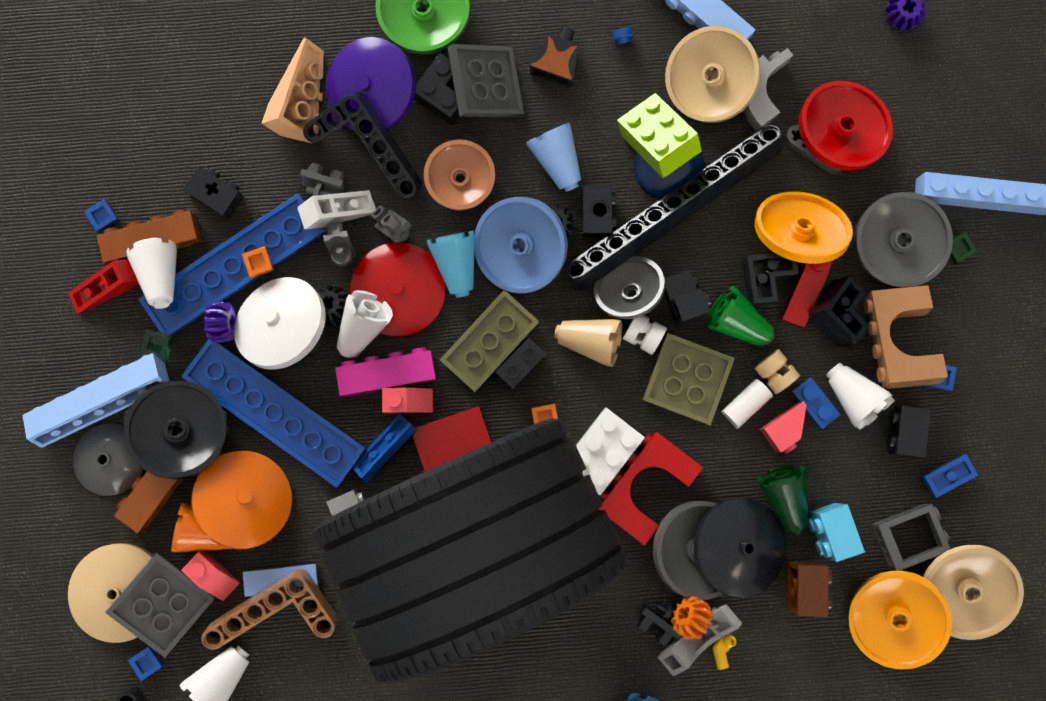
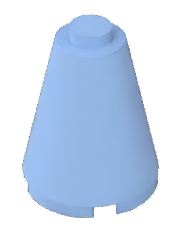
M570 123L561 125L526 142L528 148L559 189L564 188L568 192L579 186L577 182L581 180Z

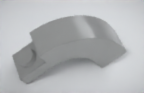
M788 48L782 53L776 51L768 59L764 55L759 58L761 68L759 86L754 98L743 110L747 121L756 132L775 120L780 113L768 97L766 84L768 78L788 64L793 57Z
M726 604L717 609L716 607L711 608L710 611L714 615L710 622L713 625L708 626L707 634L702 633L700 640L694 639L691 641L682 636L679 640L674 638L658 655V659L673 676L687 670L695 659L716 640L737 630L741 626L742 622Z

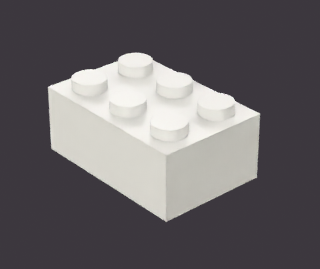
M608 408L603 409L576 444L587 468L582 473L584 476L590 475L598 495L603 493L645 438Z

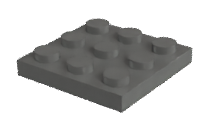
M451 44L447 47L460 117H521L524 115L512 47Z
M156 552L105 613L165 658L215 597L199 588L181 570Z

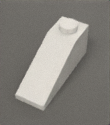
M369 190L312 196L297 207L305 230L327 227L330 224L342 223L372 215L376 210Z

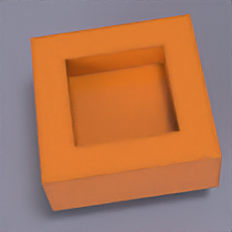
M265 246L242 254L249 277L253 278L274 270Z
M555 404L531 408L534 424L547 419H558Z

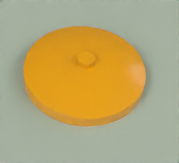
M783 192L770 196L761 203L755 217V230L763 244L774 253L800 263L818 264L839 258L848 249L853 235L852 224L849 218L837 205L825 198L805 192Z
M888 571L869 578L857 589L849 606V627L856 645L868 658L885 667L913 669L923 666L934 660L944 650L951 635L952 617L945 597L932 582L915 573Z

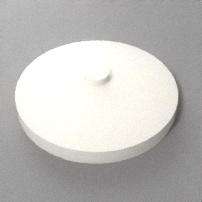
M278 278L261 285L245 300L236 317L234 338L239 352L252 364L264 369H281L300 361L314 348L323 332L326 314L322 298L313 287L297 278Z

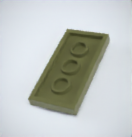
M503 290L443 355L440 361L469 388L476 392L539 324V321L510 294Z

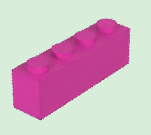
M426 347L412 349V354L403 355L402 352H394L388 354L389 358L379 359V356L364 358L365 362L357 364L355 360L341 362L340 367H335L339 394L341 397L381 391L382 388H398L436 381L433 354L431 350L426 351Z

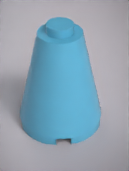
M469 231V236L466 237L464 232L438 237L436 243H433L432 239L427 240V245L449 293L455 294L456 298L470 295L469 291L473 290L474 231Z

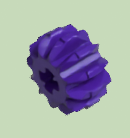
M889 0V4L885 7V11L888 12L886 20L893 21L891 27L898 25L899 31H903L905 28L908 31L913 30L915 26H919L923 22V17L927 13V10L924 9L926 1Z
M225 302L207 305L203 321L207 338L211 342L224 343L234 339L237 317L234 306Z

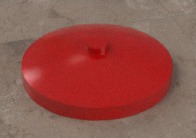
M833 81L819 86L805 100L799 114V130L806 147L821 162L836 169L853 171L871 166L887 151L892 140L893 124L887 107L874 92L857 83Z
M388 243L373 249L359 262L351 280V295L356 290L373 293L378 296L376 300L382 304L384 301L387 302L392 309L393 316L391 321L380 332V334L385 336L407 337L425 330L436 320L445 302L446 284L434 258L427 251L409 243Z

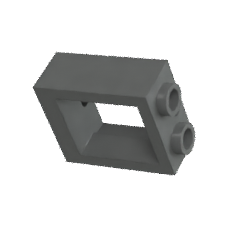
M921 504L871 524L889 570L900 571L950 550L949 535L942 529L939 522L941 520L940 513L932 504ZM925 514L937 546L902 559L890 527Z

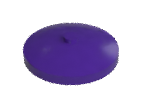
M376 37L361 38L346 45L334 58L326 80V95L330 107L342 98L354 92H360L366 96L388 130L400 123L411 108L416 91L415 73L407 55L395 44ZM351 99V107L354 110H358V102ZM333 112L335 117L340 121L339 115ZM364 120L365 128L372 131V123L369 120ZM349 122L346 125H344L347 128L354 130Z

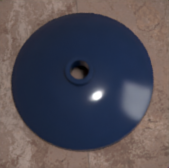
M636 152L634 159V173L639 185L645 192L657 199H662L704 169L702 152L664 179L638 152Z

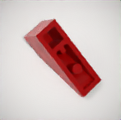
M128 259L113 260L68 292V295L76 313L81 314L131 290L139 282Z
M832 261L818 264L801 263L798 270L799 274L796 276L781 320L805 328L810 317L808 314L814 307L824 286Z

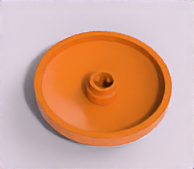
M234 451L219 456L212 465L199 474L191 495L192 513L196 524L204 535L220 546L238 550L255 548L271 540L285 525L292 507L291 487L282 469L268 457L251 451Z

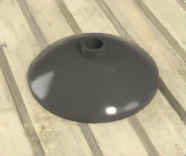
M632 256L594 284V296L600 309L609 316L618 319H633L645 315L658 305L665 292V278L661 268L652 260L641 256Z
M108 423L93 427L80 438L73 454L75 475L87 490L103 496L122 494L130 490L133 483L139 477H142L144 470L128 452L124 439L123 425ZM103 455L107 457V462L105 464L101 462V457Z

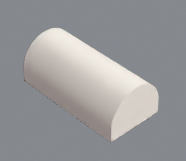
M755 379L721 413L738 429L769 401L773 394L760 380Z

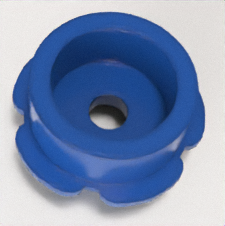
M631 27L616 29L612 31L613 38L611 39L616 41L617 45L631 42L630 37H633L634 33H631Z

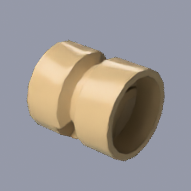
M780 349L774 351L754 367L762 378L768 379L767 385L775 394L787 388L800 377V374L793 365L786 364L787 358Z

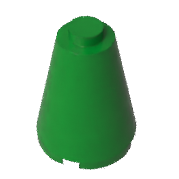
M731 286L729 288L731 292L729 294L723 292L709 312L712 318L710 322L706 320V326L714 331L758 347L769 345L775 336L773 326L737 288Z

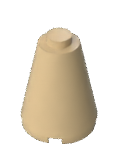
M618 319L562 321L561 325L556 326L555 339H558V344L605 366L613 367L618 353H616L617 347L621 344L623 323H621L622 320Z

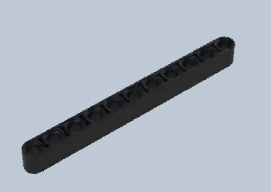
M774 125L763 127L571 261L566 267V273L573 288L576 290L589 288L599 279L609 274L632 256L777 156L782 151L780 129Z

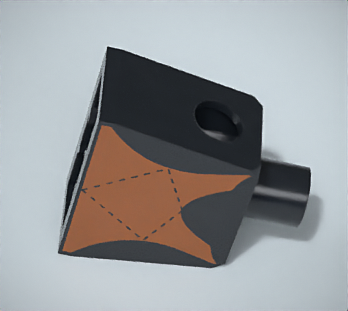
M562 27L558 37L548 34L530 64V74L571 88L579 45L571 42L575 32L568 27Z

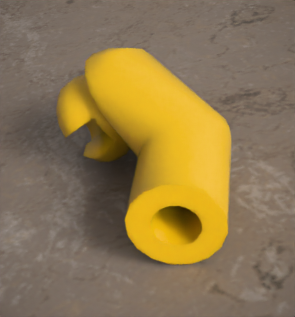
M727 634L718 639L713 645V654L718 670L729 667L726 653L736 645L734 635Z

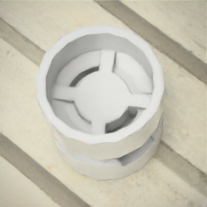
M642 315L633 318L623 339L633 345L640 344V349L652 355L662 340L667 327L656 321L650 323L649 318Z

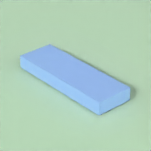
M317 563L244 571L245 597L254 596L296 569L306 570L319 588ZM292 580L296 587L304 586L300 580Z

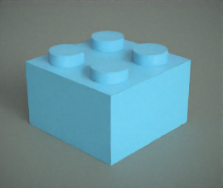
M833 503L808 512L809 529L812 533L815 532L817 538L815 546L820 556L823 555L825 559L838 562L865 553L848 504Z

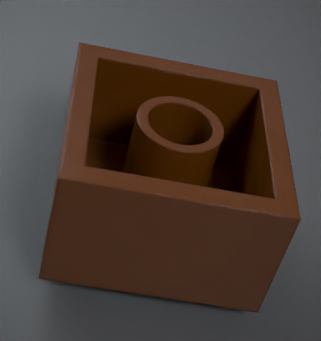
M787 561V611L797 616L828 617V611L832 609V599L828 595V585L832 584V573L829 570V566L817 562Z

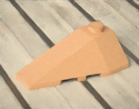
M307 38L302 40L269 101L261 124L280 136L311 143L304 137L303 128L306 123L319 115V102L322 101L320 79L323 78L324 51ZM317 125L313 126L315 134H318L319 131Z

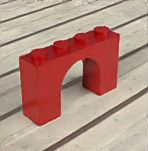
M654 432L652 435L648 433L640 443L643 446L638 454L633 452L625 463L628 467L623 474L619 471L611 481L613 487L608 493L604 491L600 495L603 505L599 510H606L610 520L644 546L659 525L639 511L633 504L630 487L634 477L643 469L657 467L666 471L685 487H689L703 469L701 465L658 432Z

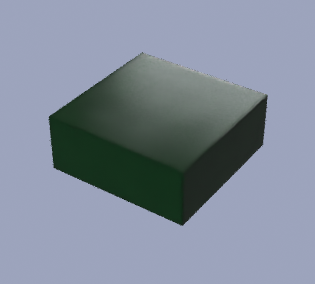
M966 231L953 238L950 258L954 264L978 252Z

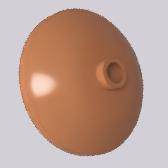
M451 140L438 146L428 157L424 168V182L430 196L441 206L457 211L468 210L480 205L490 195L495 183V168L489 154L478 144L468 140ZM463 176L465 180L459 183L456 181V178Z

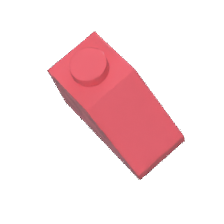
M382 388V413H433V389Z
M804 401L796 403L759 429L775 453L784 452L787 454L797 447L795 443L801 439L806 411Z
M208 551L198 552L181 570L199 588L222 601H225L241 583Z

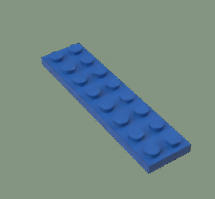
M299 193L175 274L173 302L168 307L163 309L154 308V306L148 304L145 295L138 299L165 339L170 338L203 316L207 305L224 302L264 275L253 278L249 277L242 254L265 246L273 268H275L325 234L323 228L304 229L297 208L304 203Z
M208 339L181 376L186 381L207 389L216 397L221 406L336 488H339L354 464L366 450L363 445L221 344L211 342L210 339Z

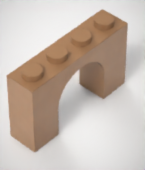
M929 285L871 291L864 300V311L868 314L870 321L868 323V332L870 336H873L874 341L872 353L874 359H877L879 367L877 368V378L879 382H882V388L884 389L940 384L948 378L943 354L910 356L897 349L890 337L892 321L905 317L925 316L933 309Z

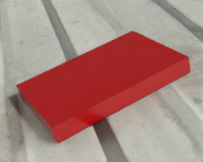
M479 406L417 427V430L412 434L425 472L491 443Z

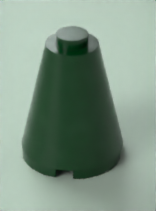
M794 465L777 467L767 471L768 476L762 478L761 474L757 478L758 484L784 530L791 533V535L804 533L805 529L809 526L807 471L805 466L800 465V469H795Z

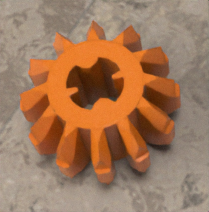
M684 597L681 604L677 603L676 611L672 612L674 617L670 622L674 625L673 630L687 640H700L702 633L707 634L708 626L713 625L710 622L714 615L710 611L711 607L698 597Z

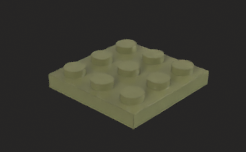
M667 333L642 401L710 426L735 358Z

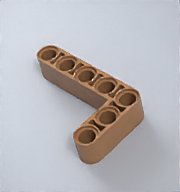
M296 569L212 621L202 635V643L210 650L218 649L292 602L313 633L320 638H327L333 634L337 624V615L306 570ZM298 579L304 586L296 587L292 580ZM272 593H280L283 599H275ZM306 600H314L317 606H308ZM251 606H259L262 612H254ZM231 619H238L241 625L233 624ZM327 620L331 626L324 627L319 621ZM211 631L219 633L221 638L213 637Z

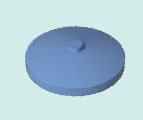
M512 197L501 200L492 205L482 215L477 224L474 234V253L477 263L483 274L493 284L503 290L513 293H528L543 288L557 277L566 260L568 243L565 228L557 214L539 200L529 197Z

